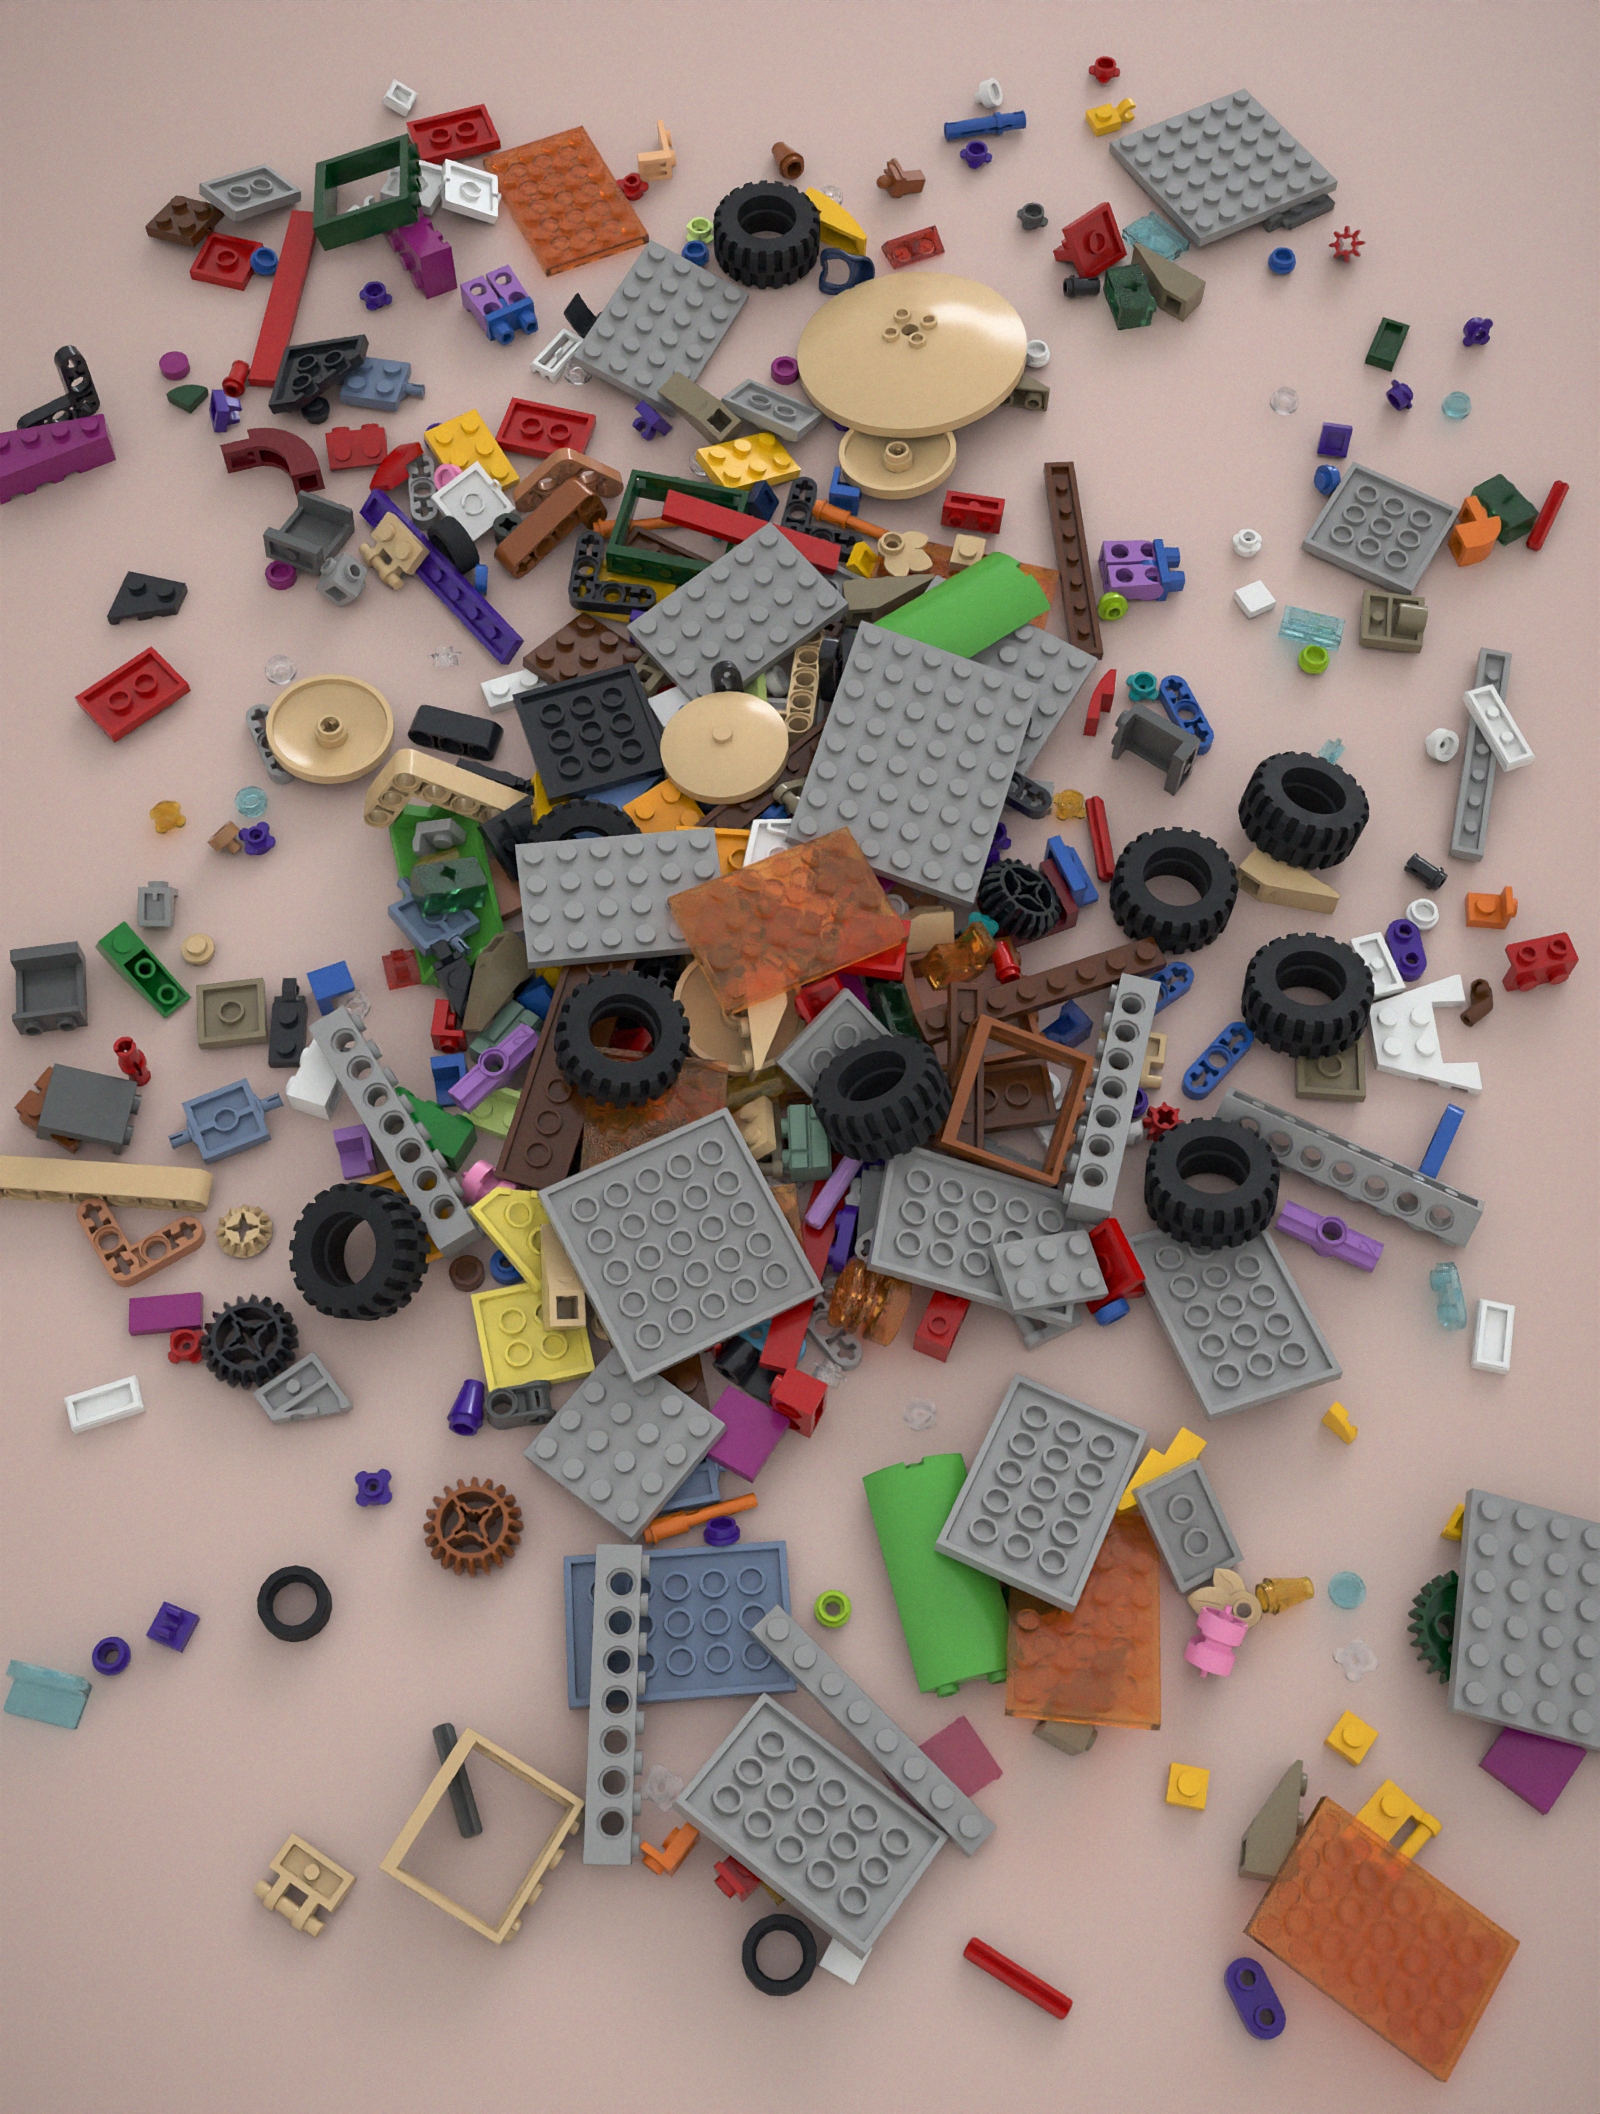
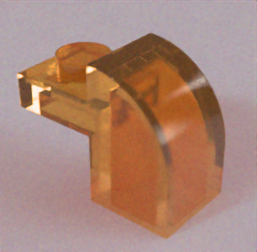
M982 921L972 922L955 943L935 944L918 964V967L933 991L947 990V985L951 981L969 983L986 971L988 966L985 961L998 947Z

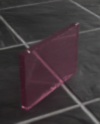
M965 1716L958 1717L955 1722L918 1746L968 1798L992 1781L998 1780L1003 1774ZM883 1771V1774L889 1781L890 1785L892 1786L896 1794L902 1800H904L911 1807H913L915 1810H917L920 1814H922L924 1817H926L929 1821L933 1823V1821Z

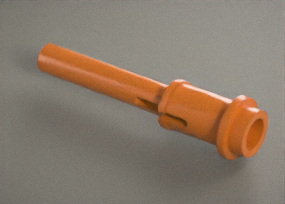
M818 499L812 510V516L816 517L817 522L823 520L843 530L848 527L878 540L885 533L890 532L851 516V511L829 504L828 499H823V501Z
M661 517L632 520L628 535L636 525L646 530L679 526L660 520ZM599 518L598 522H592L593 531L601 534L603 539H610L616 519L602 521Z
M753 1492L691 1512L684 1513L683 1509L678 1512L655 1518L642 1532L646 1544L653 1543L656 1546L659 1540L682 1533H689V1527L708 1522L712 1518L728 1516L758 1507L757 1499Z

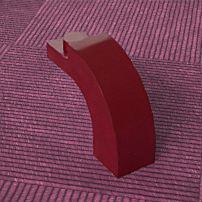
M275 428L247 429L249 439L220 445L228 474L260 466H272L283 470L290 476L296 495L300 490L309 493L325 489L316 454L309 444L293 433Z

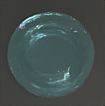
M1459 391L1450 393L1443 400L1442 411L1452 419L1467 417L1471 411L1469 396Z
M1337 738L1334 742L1328 739L1317 754L1328 759L1327 762L1334 764L1346 747L1341 744L1342 740L1340 738Z
M245 787L237 793L235 805L241 814L247 817H257L264 812L267 806V796L258 787Z
M1343 1571L1334 1575L1330 1580L1328 1594L1332 1602L1338 1607L1354 1609L1364 1601L1366 1587L1358 1575L1349 1571Z

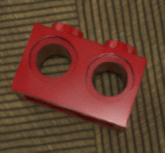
M935 1290L916 1331L913 1349L945 1363L972 1300Z
M788 1366L784 1376L778 1374L771 1385L769 1394L772 1397L769 1401V1406L772 1407V1410L790 1419L789 1429L810 1439L826 1409L828 1384Z

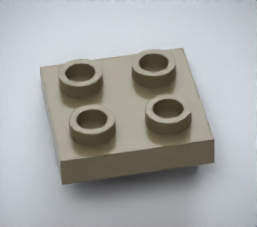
M1364 590L1361 603L1359 645L1420 653L1423 647V632L1428 617V606H1425V597Z

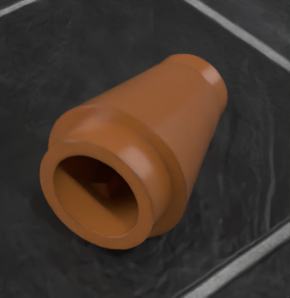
M784 142L774 144L772 154L780 174L788 179L798 178L804 171L803 157Z

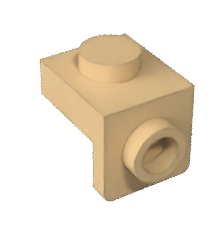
M957 534L949 569L962 571L983 559L986 539L972 535Z

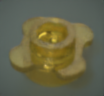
M1073 789L1056 793L1053 796V803L1057 806L1055 814L1057 819L1061 821L1073 817L1083 819L1087 813L1083 807V794Z
M162 801L150 810L149 815L151 819L155 820V830L157 833L165 834L168 830L176 827L182 828L186 824L185 817L180 814L181 806L178 802Z

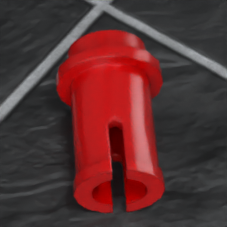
M242 360L233 362L228 377L224 378L222 382L225 394L232 398H237L244 394V384L250 373L251 368Z
M999 941L992 944L988 948V953L996 969V980L1000 981L1002 985L1018 980L1021 969L1018 964L1014 963L1008 943Z

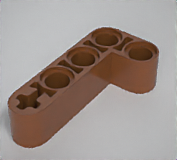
M570 477L497 546L494 558L514 578H522L581 522L589 530H593L592 522H598L599 518L605 521L608 515L607 509L599 496L579 477Z

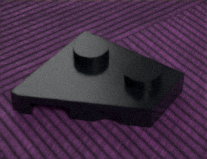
M128 571L107 615L109 623L117 625L120 624L119 619L137 616L138 621L155 616L177 615L188 592L186 583Z
M531 795L522 798L477 827L511 883L518 881L515 845L527 844V837L531 829L533 830L536 826L532 821L531 805H533V798Z

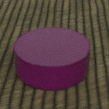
M168 352L160 358L159 366L162 375L169 380H180L190 372L188 358L182 352Z
M788 356L776 358L771 364L772 379L781 385H790L796 382L799 378L797 361Z
M276 560L270 563L265 570L267 583L273 589L286 590L291 588L297 581L295 567L282 561Z

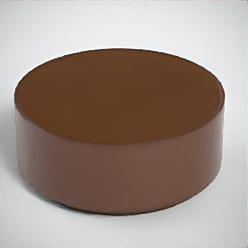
M463 1255L452 1262L449 1268V1276L456 1289L462 1292H472L483 1284L485 1270L482 1262L477 1257Z

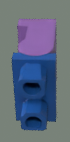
M509 264L487 273L486 279L482 275L460 285L462 305L468 312H472L490 341L497 339L501 345H506L513 341L515 338L514 331L520 328L528 335L538 330L534 302L528 296ZM505 276L506 282L499 285L496 280L499 277ZM480 287L481 293L477 295L471 293L472 289Z
M1154 539L1153 543L1146 540L1103 541L1098 563L1104 594L1117 592L1125 597L1126 600L1141 599L1143 601H1150L1156 599L1157 601H1166L1168 592L1183 591L1185 584L1184 571H1169V568L1179 567V547H1164L1163 539Z

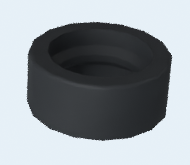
M448 515L427 529L429 541L462 575L475 568L476 564H480L478 550L473 540L461 523L454 517Z
M298 1565L283 1567L271 1574L262 1584L257 1597L258 1615L268 1631L278 1639L289 1642L305 1641L320 1633L329 1621L332 1611L331 1593L321 1576L312 1569ZM300 1582L307 1584L316 1594L317 1605L315 1612L302 1624L294 1626L283 1624L273 1613V1601L276 1594L290 1583Z
M772 1914L760 1919L749 1929L743 1942L742 1964L746 1976L756 1989L770 1996H787L799 1991L810 1980L816 1967L817 1946L812 1932L801 1920L790 1915ZM776 1930L786 1931L794 1935L800 1942L803 1950V1961L799 1970L792 1977L784 1980H773L765 1976L759 1969L756 1961V1949L760 1940L766 1934Z

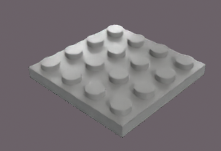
M1353 461L1303 540L1301 549L1398 594L1411 596L1458 518L1460 509Z
M612 1348L522 1454L533 1465L634 1543L728 1428L725 1423L659 1374H655L632 1385L614 1348Z

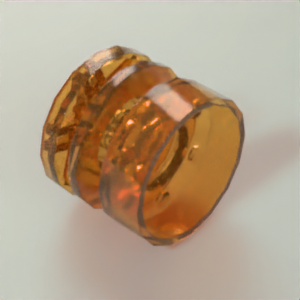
M853 1256L843 1268L832 1290L827 1325L835 1329L843 1326L846 1333L852 1334L862 1322V1338L886 1347L893 1341L902 1325L911 1298L912 1283L884 1274L877 1281L878 1273L867 1270L864 1260Z

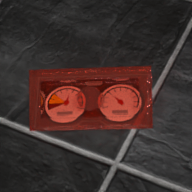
M936 225L886 241L881 246L884 255L894 270L945 252Z

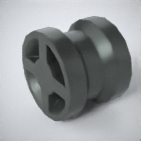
M504 513L496 517L493 522V529L497 546L522 523V519L518 515Z

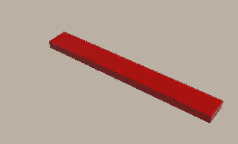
M292 210L248 377L250 386L274 388L285 347L290 344L317 238L313 230V212Z
M831 1153L832 1174L844 1155ZM828 1180L815 1181L797 1240L820 1284L822 1283L828 1263V1252L831 1244L834 1243L837 1230H835L836 1215L838 1210H844L845 1197L849 1193L850 1184L823 1227L817 1230L806 1224L805 1216ZM817 1297L772 1318L759 1360V1367L784 1374L788 1366L796 1369Z

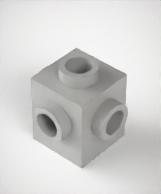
M345 552L334 558L330 557L321 567L322 576L316 590L341 607L356 599L364 590L366 585L364 579L368 569L361 565L356 558Z

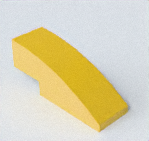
M809 187L805 194L818 209L820 216V241L851 255L866 256L867 236L860 225L838 203L825 194Z
M1182 1426L1165 1455L1151 1448L1126 1487L1113 1519L1119 1520L1140 1510L1131 1490L1192 1458L1198 1459L1208 1442Z

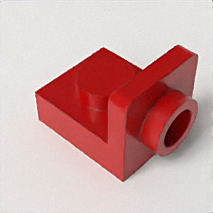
M436 999L430 1034L434 1050H440L448 1054H454L458 1051L466 1052L468 1049L466 1033L462 1030H456L457 1013L452 1012L449 1000Z
M731 1855L723 1863L718 1861L713 1866L718 1876L714 1882L729 1899L736 1895L743 1903L763 1883L760 1878Z

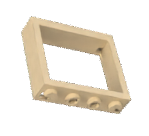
M467 1726L378 1869L493 1944L499 1946L503 1939L510 1943L523 1922L517 1916L524 1904L527 1903L532 1907L544 1887L539 1882V1879L545 1869L549 1868L553 1871L563 1856L565 1849L560 1844L566 1834L569 1832L575 1835L584 1820L585 1813L581 1812L585 1801ZM472 1749L566 1809L495 1928L399 1867Z

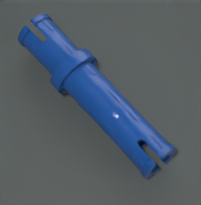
M1024 110L1007 114L995 112L992 116L946 122L944 123L945 139L950 141L989 133L1001 135L1003 131L1026 128V115Z

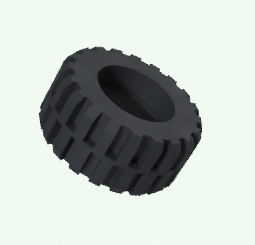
M761 180L758 184L749 182L744 184L741 189L739 187L733 189L730 192V196L726 195L715 210L713 220L714 254L722 270L725 273L729 272V276L735 281L741 280L743 285L748 287L755 285L758 286V289H766V287L772 286L774 289L782 288L783 284L787 283L789 286L797 282L798 277L802 279L817 262L820 244V216L815 204L810 201V198L804 192L799 193L796 187L789 185V187L784 186L783 182L779 181L767 183V180ZM761 231H772L780 233L782 236L764 239L752 236L751 234Z
M1295 751L1285 752L1282 755L1278 753L1263 760L1255 769L1238 807L1242 829H1246L1245 833L1251 842L1254 841L1261 852H1267L1272 855L1271 858L1275 861H1284L1288 863L1287 866L1293 868L1301 866L1304 867V870H1314L1319 867L1322 870L1343 862L1350 855L1368 822L1369 804L1362 786H1357L1356 779L1351 774L1347 775L1338 764L1333 765L1327 762L1328 759L1321 756L1316 758L1311 756V753L1302 752L1296 754Z
M579 798L570 800L569 803L564 805L560 803L553 807L552 811L548 814H543L537 821L538 823L535 828L531 829L527 837V844L562 841L581 832H592L603 837L642 834V832L635 825L633 819L627 813L624 814L617 806L611 803L599 802V799L589 798V800H580Z
M1165 827L1156 828L1151 835L1148 832H1144L1137 836L1136 842H1129L1124 848L1123 854L1119 855L1109 891L1111 894L1109 899L1110 909L1114 912L1113 918L1117 925H1124L1123 932L1130 939L1135 937L1139 941L1153 936L1163 954H1165L1166 950H1172L1174 955L1184 954L1185 949L1195 952L1202 949L1204 943L1210 945L1214 942L1218 934L1222 933L1227 926L1239 889V880L1235 877L1237 870L1232 861L1228 862L1229 854L1224 848L1218 849L1216 847L1217 842L1210 837H1207V839L1201 837V832L1192 829L1191 832L1182 831L1183 827H1172V830L1167 831ZM1157 876H1176L1192 884L1199 892L1201 900L1185 906L1170 905L1153 896L1146 887L1145 882Z
M1309 932L1305 936L1292 933L1286 935V939L1278 937L1270 941L1269 946H1262L1248 964L1241 999L1242 1016L1246 1019L1245 1024L1248 1029L1256 1032L1255 1038L1263 1045L1268 1043L1270 1049L1279 1054L1283 1051L1289 1054L1288 1057L1298 1059L1299 1056H1307V1060H1317L1320 1055H1324L1325 1058L1337 1055L1338 1049L1343 1052L1353 1046V1042L1360 1039L1364 1028L1367 1026L1375 992L1372 972L1367 965L1364 966L1365 960L1357 952L1353 954L1352 948L1344 942L1339 944L1335 942L1333 937L1325 935V938L1317 937L1316 933ZM1298 986L1310 987L1325 993L1333 1001L1323 1005H1305L1288 998L1283 994L1282 990Z
M619 969L608 970L607 977L602 978L599 973L590 976L587 986L585 983L580 982L573 989L572 996L566 997L562 1004L561 1013L558 1016L554 1037V1051L557 1052L555 1060L558 1069L565 1070L563 1078L569 1086L574 1084L579 1086L577 1094L584 1099H587L589 1095L596 1098L595 1104L605 1107L606 1102L615 1103V1109H626L627 1103L633 1102L634 1107L638 1108L645 1106L649 1097L653 1101L663 1096L665 1088L670 1089L676 1082L689 1049L690 1037L688 1033L690 1023L689 1018L683 1017L685 1011L683 1004L680 1000H672L674 992L667 985L660 988L657 985L658 979L648 975L647 979L638 977L639 971L628 970L627 975H620ZM605 1018H629L641 1024L649 1032L654 1042V1049L650 1055L639 1061L629 1063L617 1062L605 1057L594 1047L589 1037V1031L594 1024Z
M889 1034L879 1035L878 1039L872 1040L868 1038L861 1041L862 1044L856 1047L850 1046L844 1050V1054L840 1057L836 1056L830 1061V1066L821 1071L819 1081L815 1083L812 1097V1106L831 1145L834 1146L837 1152L850 1159L860 1161L862 1158L865 1162H876L877 1159L881 1158L884 1161L894 1159V1156L900 1153L905 1155L911 1152V1148L916 1145L922 1146L929 1138L928 1136L932 1133L936 1134L941 1128V1121H946L952 1103V1093L939 1061L928 1044L913 1036L909 1038L905 1034H896L895 1037Z
M1203 1117L1193 1118L1191 1123L1188 1124L1185 1121L1173 1126V1131L1168 1129L1158 1137V1141L1153 1143L1149 1150V1157L1146 1159L1144 1201L1147 1204V1212L1152 1220L1157 1221L1156 1226L1165 1234L1170 1232L1172 1233V1239L1183 1243V1241L1189 1242L1193 1248L1201 1249V1246H1208L1210 1250H1221L1222 1246L1229 1245V1248L1242 1245V1240L1245 1239L1249 1242L1256 1238L1259 1231L1261 1232L1267 1228L1271 1217L1274 1216L1280 1182L1278 1158L1274 1152H1271L1272 1147L1264 1138L1259 1140V1134L1250 1127L1247 1130L1242 1128L1240 1122L1231 1120L1230 1123L1224 1122L1220 1117H1212V1120H1203ZM1215 1173L1228 1177L1237 1183L1239 1187L1225 1193H1206L1192 1188L1183 1180L1195 1174Z
M350 1182L349 1184L340 1183L333 1185L329 1189L330 1191H321L314 1197L316 1202L308 1203L301 1213L304 1216L302 1220L296 1221L293 1231H296L295 1238L290 1240L289 1250L293 1251V1259L289 1260L291 1271L296 1272L297 1277L293 1280L297 1289L305 1291L303 1298L309 1305L316 1306L317 1311L324 1315L334 1316V1318L372 1321L378 1320L380 1317L387 1318L396 1314L397 1307L404 1308L411 1302L412 1297L410 1294L412 1292L418 1293L423 1284L420 1281L422 1273L427 1274L429 1263H425L426 1254L431 1253L430 1242L425 1240V1235L429 1234L426 1222L418 1220L421 1217L420 1211L415 1205H410V1201L406 1196L385 1187ZM366 1220L375 1236L376 1253L369 1272L362 1280L355 1284L345 1267V1245L353 1229Z

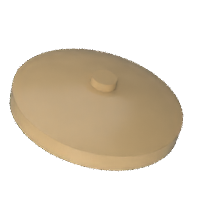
M849 429L839 446V463L845 480L852 487L860 488V492L863 494L890 500L912 498L935 489L950 476L957 459L956 440L952 431L925 437L892 438Z
M342 674L316 675L294 683L276 698L266 720L268 745L276 761L292 775L320 784L344 783L368 774L386 758L392 747L395 734L392 710L385 697L369 683Z
M717 692L696 698L673 715L662 734L660 753L668 779L680 792L703 803L718 805L734 804L756 797L776 782L784 771L789 758V738L782 717L766 701L742 692Z
M731 945V949L741 950L746 973L784 972L788 1004L758 1073L761 1074L778 1066L774 1060L805 1028L806 1021L799 1018L794 1006L795 997L800 991L801 986L790 969L773 955L749 946ZM705 952L686 967L677 982L672 998L673 1001H681L685 1008L683 1017L689 1018L690 1030L688 1036L690 1037L688 1053L699 1063L713 1071L730 1076H749L748 1070H743L742 1050L746 1049L744 1038H740L738 1034V1018H742L741 1007L736 1006L734 1001L735 986L712 989L706 963L707 953L712 952Z

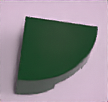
M190 384L174 388L166 396L170 403L191 414L209 396L206 387Z

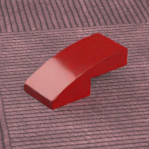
M414 442L399 445L388 454L372 478L369 486L370 491L372 492L373 489L382 491L392 490L410 476L405 465L424 453L420 443Z
M1110 669L1095 688L1090 700L1083 735L1095 737L1100 712L1110 713L1115 692L1117 669Z

